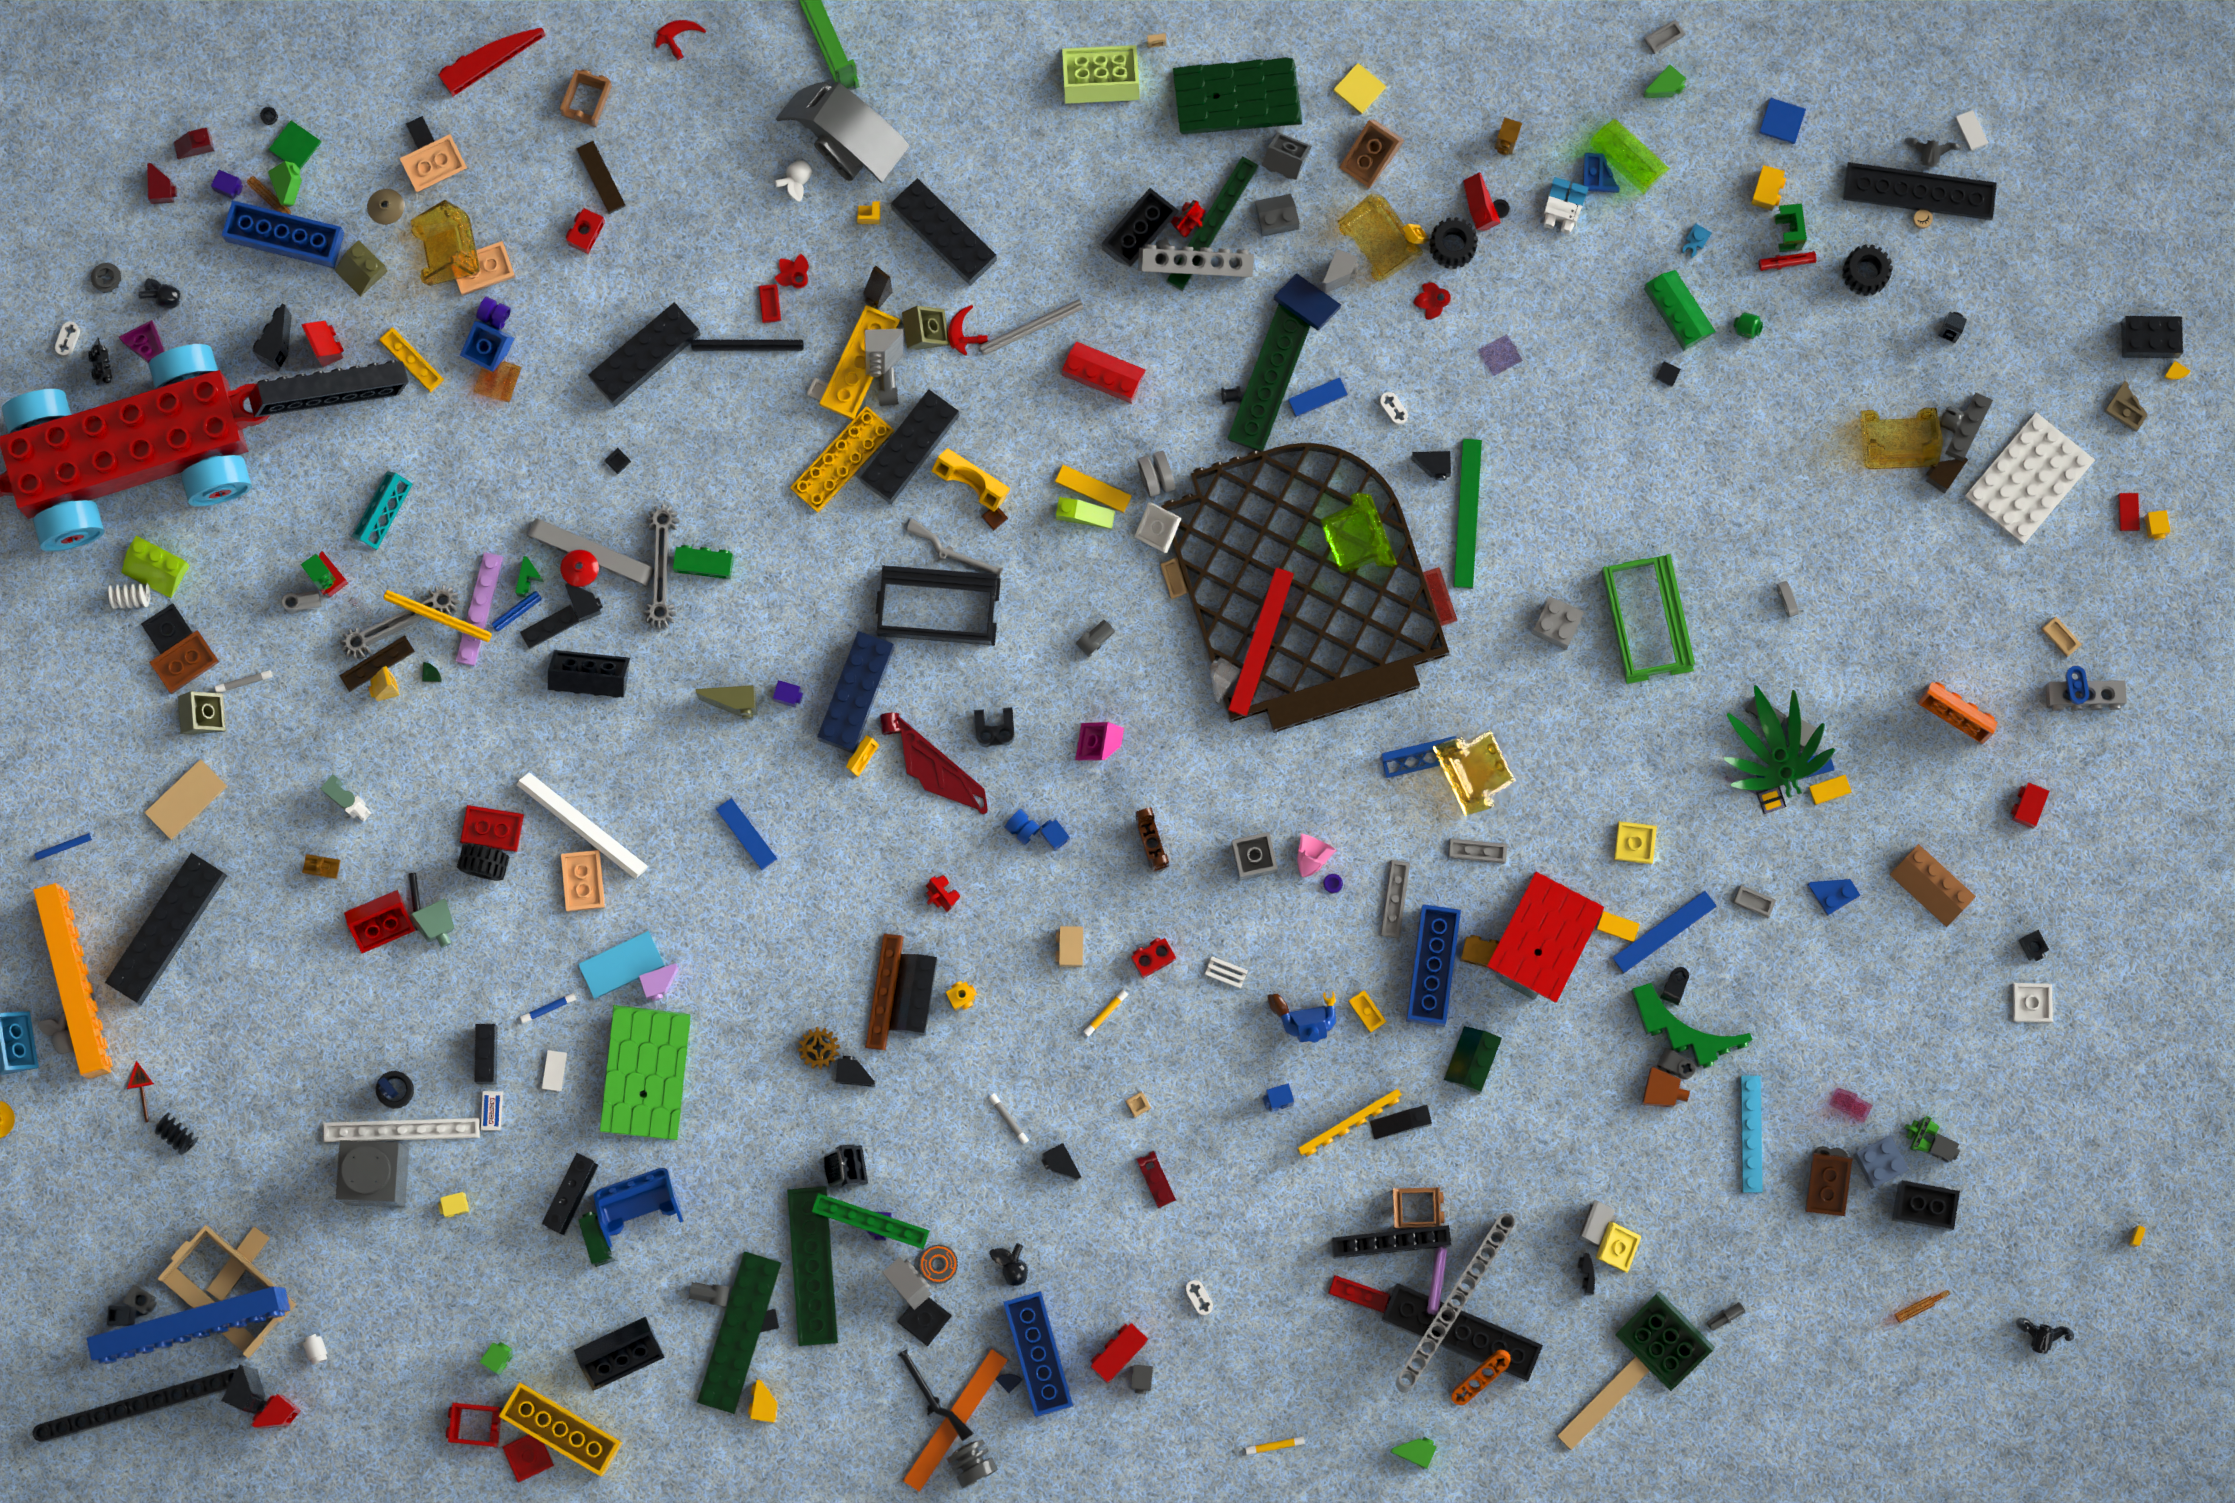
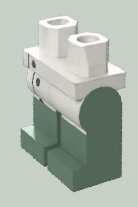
M332 774L320 789L353 819L357 816L364 822L371 814L365 807L366 803L358 795L355 797L352 792L342 789L343 783Z

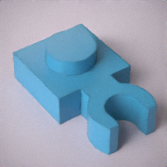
M1695 224L1686 238V241L1690 242V244H1686L1683 247L1682 253L1684 254L1687 249H1691L1693 253L1690 258H1694L1697 253L1696 248L1698 247L1702 250L1712 233Z

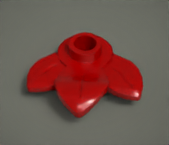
M799 254L794 262L781 258L779 261L781 273L775 276V280L782 286L792 285L797 289L805 287L808 283L807 271L809 264L807 259L802 254ZM799 276L803 278L801 282L795 281Z
M1428 282L1422 284L1423 293L1417 295L1413 303L1419 308L1426 309L1425 318L1431 320L1441 315L1443 307L1450 303L1451 295L1446 289L1439 288L1435 283ZM1444 295V299L1439 301L1438 296Z

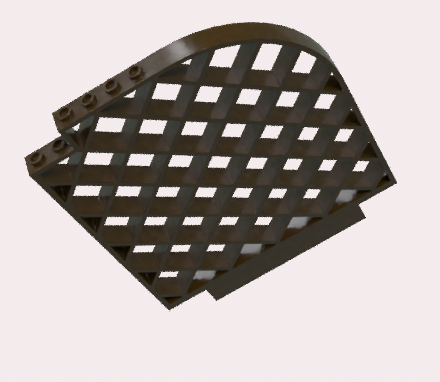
M1317 443L1288 444L1262 452L1253 451L1243 458L1236 456L1223 464L1222 462H1216L1210 468L1204 469V467L1193 470L1191 480L1196 495L1187 494L1181 500L1175 501L1171 499L1164 502V505H1161V508L1170 511L1200 502L1189 525L1180 521L1178 528L1185 531L1179 544L1176 535H1174L1172 545L1183 573L1193 610L1230 723L1267 712L1273 733L1419 689L1420 683L1414 666L1449 655V649L1399 501L1386 480L1372 466L1354 454L1340 448ZM1303 451L1294 469L1271 458L1272 456L1287 452ZM1309 451L1338 456L1324 484L1298 472ZM1342 459L1352 462L1367 472L1353 499L1328 487ZM1261 460L1249 483L1226 471ZM1265 463L1290 476L1279 498L1254 486ZM1216 474L1205 496H1202L1197 479ZM1370 476L1382 487L1390 499L1383 514L1357 502ZM1220 477L1245 489L1234 512L1209 499ZM1294 479L1320 491L1308 513L1283 500ZM1250 492L1275 504L1264 526L1238 514ZM1324 493L1349 506L1338 528L1313 516ZM1205 506L1230 518L1219 540L1194 528ZM1392 506L1395 509L1399 522L1387 517ZM1279 507L1304 519L1293 542L1268 529ZM1353 509L1379 521L1368 543L1342 530ZM1234 521L1260 533L1248 555L1223 543ZM1309 522L1334 534L1323 557L1298 545ZM1383 523L1402 532L1406 543L1398 558L1372 546ZM1190 534L1215 547L1203 569L1184 560L1181 550ZM1266 536L1289 548L1279 567L1280 569L1284 570L1293 551L1319 563L1308 585L1292 579L1291 586L1304 593L1293 614L1284 610L1281 612L1280 617L1288 620V623L1277 644L1271 642L1270 648L1273 649V652L1261 672L1254 696L1262 681L1287 694L1250 705L1247 717L1228 711L1233 695L1226 692L1223 683L1232 666L1242 670L1244 664L1236 659L1247 638H1253L1254 632L1251 630L1262 611L1268 593L1267 590L1263 599H1260L1237 586L1249 564L1271 576L1275 572L1274 568L1253 558L1263 537ZM1338 537L1364 550L1353 572L1327 559ZM1219 549L1244 561L1233 584L1208 572ZM1407 549L1409 550L1414 567L1402 561ZM1368 552L1393 564L1382 587L1357 575ZM1323 566L1349 578L1337 601L1312 588ZM1398 567L1418 577L1420 588L1412 602L1386 589ZM1187 569L1200 575L1193 588ZM1204 578L1229 590L1218 613L1197 603L1195 594ZM1353 581L1378 593L1367 616L1342 604ZM1422 592L1428 610L1416 605ZM1233 593L1259 606L1247 628L1222 616ZM1308 594L1334 607L1322 630L1297 617ZM1382 596L1408 608L1397 631L1371 618ZM1337 610L1363 622L1352 645L1326 632ZM1412 611L1433 622L1435 631L1427 646L1401 634ZM1201 613L1214 619L1208 632L1206 631ZM1218 622L1243 634L1232 657L1211 647L1209 639ZM1293 623L1318 636L1307 659L1281 646ZM1367 625L1393 637L1382 660L1356 648ZM1436 637H1438L1441 647L1430 650ZM1322 639L1348 651L1337 674L1311 661ZM1397 640L1422 652L1385 664ZM1277 652L1303 665L1291 688L1266 675ZM1352 654L1377 666L1340 678ZM1215 657L1228 663L1222 676L1220 675ZM1307 667L1332 680L1295 692Z

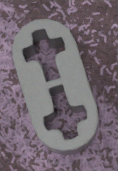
M1788 582L1778 583L1777 590L1787 616L1798 615V607Z

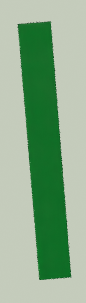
M1463 439L1454 576V587L1473 589L1482 450V440Z

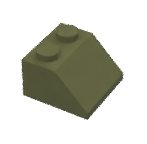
M360 240L344 253L335 269V272L360 297L388 272L385 265Z
M915 306L902 312L907 348L920 350L950 345L945 309Z
M190 691L178 696L180 734L195 735L226 731L223 694Z

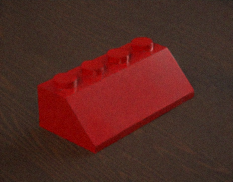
M1076 341L1064 363L1062 376L1132 404L1146 369Z

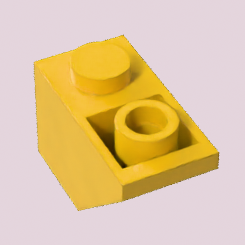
M757 1379L756 1384H752L751 1395H754L753 1403L749 1404L748 1415H751L750 1419L775 1423L778 1402L765 1384Z

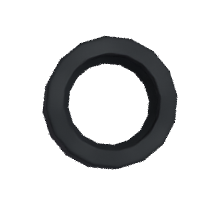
M389 1071L378 1079L375 1087L378 1100L386 1107L392 1109L402 1108L411 1101L414 1094V1085L411 1079L404 1073ZM383 1077L388 1081L395 1078L402 1080L406 1085L405 1096L398 1101L388 1100L379 1090L381 1085L378 1081Z

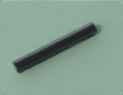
M409 873L414 913L420 910L421 907L416 873Z

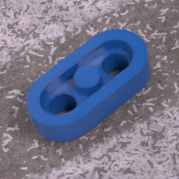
M2072 666L2065 674L2068 696L2072 703L2080 705L2089 698L2086 672L2080 666ZM2072 674H2076L2078 679H2073ZM2075 693H2080L2081 698H2077L2075 696Z

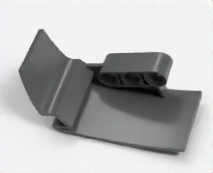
M820 82L799 90L776 117L777 121L796 120L805 128L810 129L818 138L814 143L815 148L848 181H852L864 166L882 183L910 146L878 113L839 82H835L832 87L827 82Z

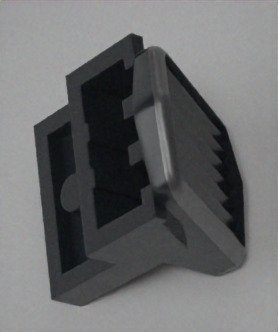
M840 1145L835 1148L836 1150L824 1156L825 1174L830 1187L868 1184L862 1145Z

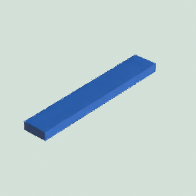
M1704 891L1612 959L1624 974L1716 908V904L1707 892Z

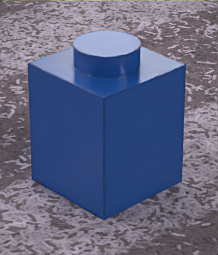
M1056 819L1054 821L1048 820L1041 826L1043 828L1041 834L1054 851L1070 840V836Z

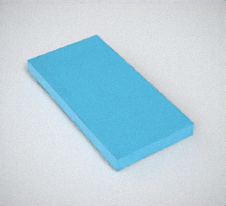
M649 931L578 964L594 999L639 979L640 975L665 966Z

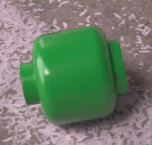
M1744 312L1740 317L1735 318L1733 327L1736 328L1737 335L1754 339L1761 334L1763 322H1761L1758 315Z

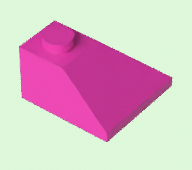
M1109 722L1081 723L1075 760L1097 761L1107 759L1121 747L1124 728Z

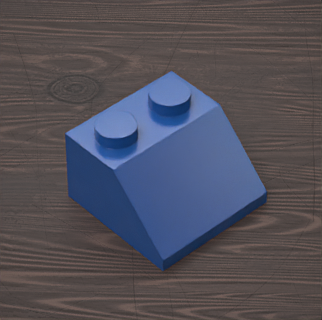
M474 321L460 356L494 372L507 356L515 338L484 322Z

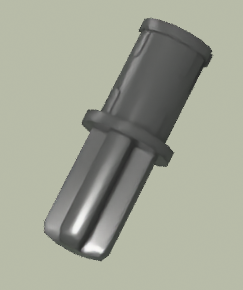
M1738 1302L1727 1310H1721L1722 1313L1708 1320L1707 1324L1714 1331L1726 1323L1730 1324L1731 1320L1746 1313L1745 1309Z

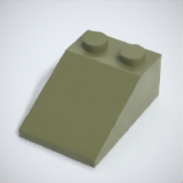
M754 685L696 689L699 700L734 715L742 716V719H751L753 715H757V699Z

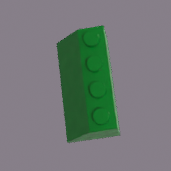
M1676 270L1663 273L1645 284V292L1684 351L1716 333Z

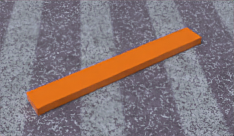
M991 1349L951 1409L964 1424H966L1008 1361V1359ZM947 1417L903 1480L919 1492L958 1436Z

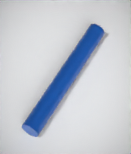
M90 833L34 854L36 859L40 860L91 841L92 838Z

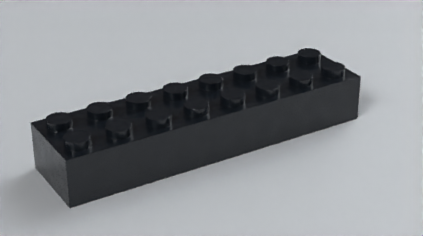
M391 360L380 365L378 363H371L366 367L357 365L346 370H342V368L333 369L331 372L326 373L324 371H317L312 375L298 374L292 378L282 376L272 381L263 379L258 381L248 397L255 418L400 395L409 381L403 361L396 362V360Z
M191 852L105 983L137 1004L142 1005L227 875Z
M1397 1283L1381 1321L1423 1338L1438 1313L1432 1315L1427 1312L1429 1296ZM1440 1301L1439 1311H1440V1309L1442 1308V1306H1443V1304H1444V1303L1441 1302V1301ZM1462 1310L1439 1345L1481 1364L1496 1351L1505 1350L1509 1353L1511 1359L1508 1368L1502 1373L1525 1383L1529 1381L1543 1347L1542 1344ZM1441 1315L1443 1320L1450 1321L1449 1316ZM1431 1331L1435 1337H1440L1438 1331ZM1498 1358V1361H1497V1363L1495 1364V1366L1497 1367V1364H1498L1499 1362H1501V1361L1504 1362L1505 1359H1504V1358H1502V1359H1499V1358Z

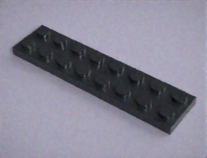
M1848 162L1843 200L1992 220L1997 182Z

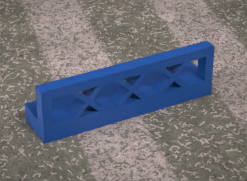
M1448 737L1382 753L1381 760L1386 778L1461 761L1457 747V737ZM1453 747L1456 758L1447 759L1442 756L1445 749ZM1432 752L1438 756L1434 763H1428L1423 760L1427 753ZM1409 757H1414L1419 760V763L1416 767L1410 768L1405 765L1406 760ZM1395 761L1401 765L1397 772L1389 773L1388 762Z

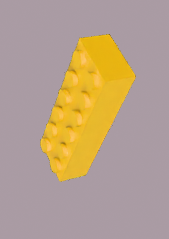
M521 1382L518 1383L499 1415L500 1418L601 1477L605 1475L623 1444L622 1441Z

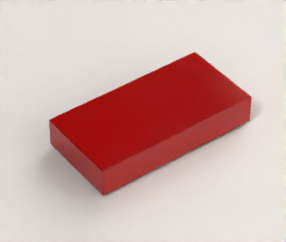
M777 284L758 286L762 322L781 321Z
M2119 493L2120 531H2139L2138 493Z

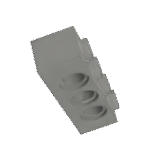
M2066 681L2048 682L2045 685L2047 708H2052L2053 711L2064 710V707H2071V710L2074 711L2083 710V707H2090V710H2101L2102 707H2109L2110 710H2119L2121 706L2127 703L2126 681H2087L2090 700L2080 705L2063 698V693H2068ZM2076 692L2075 696L2081 698V694ZM2101 692H2106L2109 695V700L2103 699Z

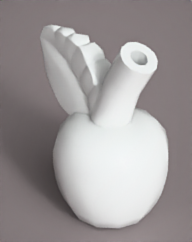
M804 160L792 163L786 169L787 177L775 180L776 188L787 186L789 196L795 199V201L800 202L804 194L803 185L812 175L810 165Z

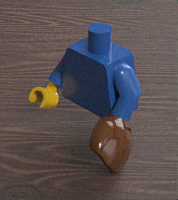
M1333 991L1331 998H1326L1325 992L1323 994L1327 1007L1320 1006L1289 1012L1286 1002L1279 994L1268 995L1269 1006L1281 1018L1286 1033L1297 1037L1302 1043L1308 1041L1316 1043L1320 1039L1327 1038L1328 1031L1336 1024L1335 1006H1333L1336 998Z

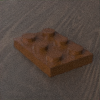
M1812 1154L1805 1207L1806 1212L1845 1216L1852 1167L1851 1157Z

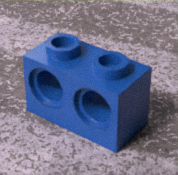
M1289 1083L1267 1089L1263 1096L1265 1108H1270V1112L1277 1111L1279 1108L1291 1107L1294 1104Z

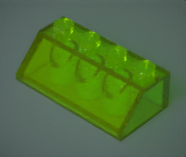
M1616 119L1604 125L1591 139L1590 146L1598 153L1604 154L1606 160L1644 195L1670 169Z

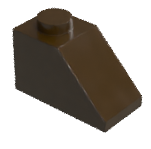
M1964 458L1963 462L1957 459L1941 461L1936 467L1932 465L1926 473L1929 476L1926 482L1945 494L1968 459Z

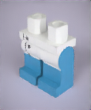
M1554 177L1543 215L1545 218L1544 227L1553 229L1555 221L1563 223L1560 231L1570 234L1573 227L1576 226L1589 187L1572 183L1566 202L1565 198L1570 181Z

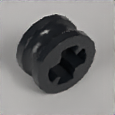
M265 107L260 112V118L263 123L272 125L277 121L278 114L274 108ZM267 112H271L273 118L270 117L271 120H267L264 116L265 114L268 115Z

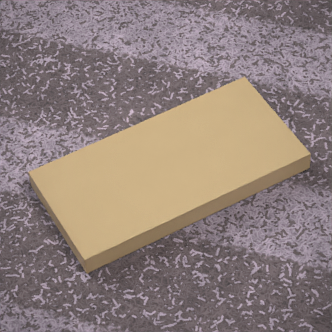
M200 759L144 813L172 840L228 786Z

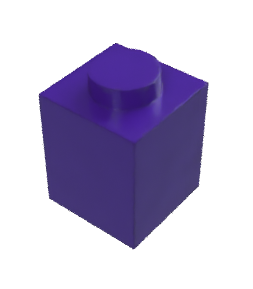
M218 170L211 184L213 191L235 199L236 195L239 196L243 189L242 182L238 177Z
M778 680L773 701L796 708L797 703L800 704L803 698L801 687Z

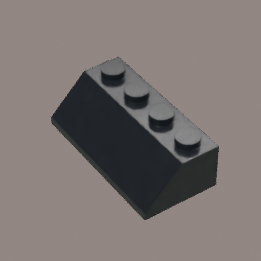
M1149 188L1102 242V250L1115 261L1131 267L1139 258V248H1145V244L1150 245L1179 210L1153 189Z
M554 650L548 668V690L624 698L630 658Z
M901 954L889 1026L890 1031L926 1036L938 961L937 957L921 954Z
M646 1316L574 1350L578 1364L593 1391L665 1358Z
M239 1364L221 1401L239 1410L253 1414L262 1411L266 1405L264 1400L266 1396L258 1371Z

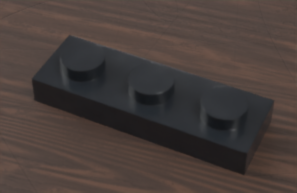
M571 605L522 630L520 633L528 648L531 649L580 623Z

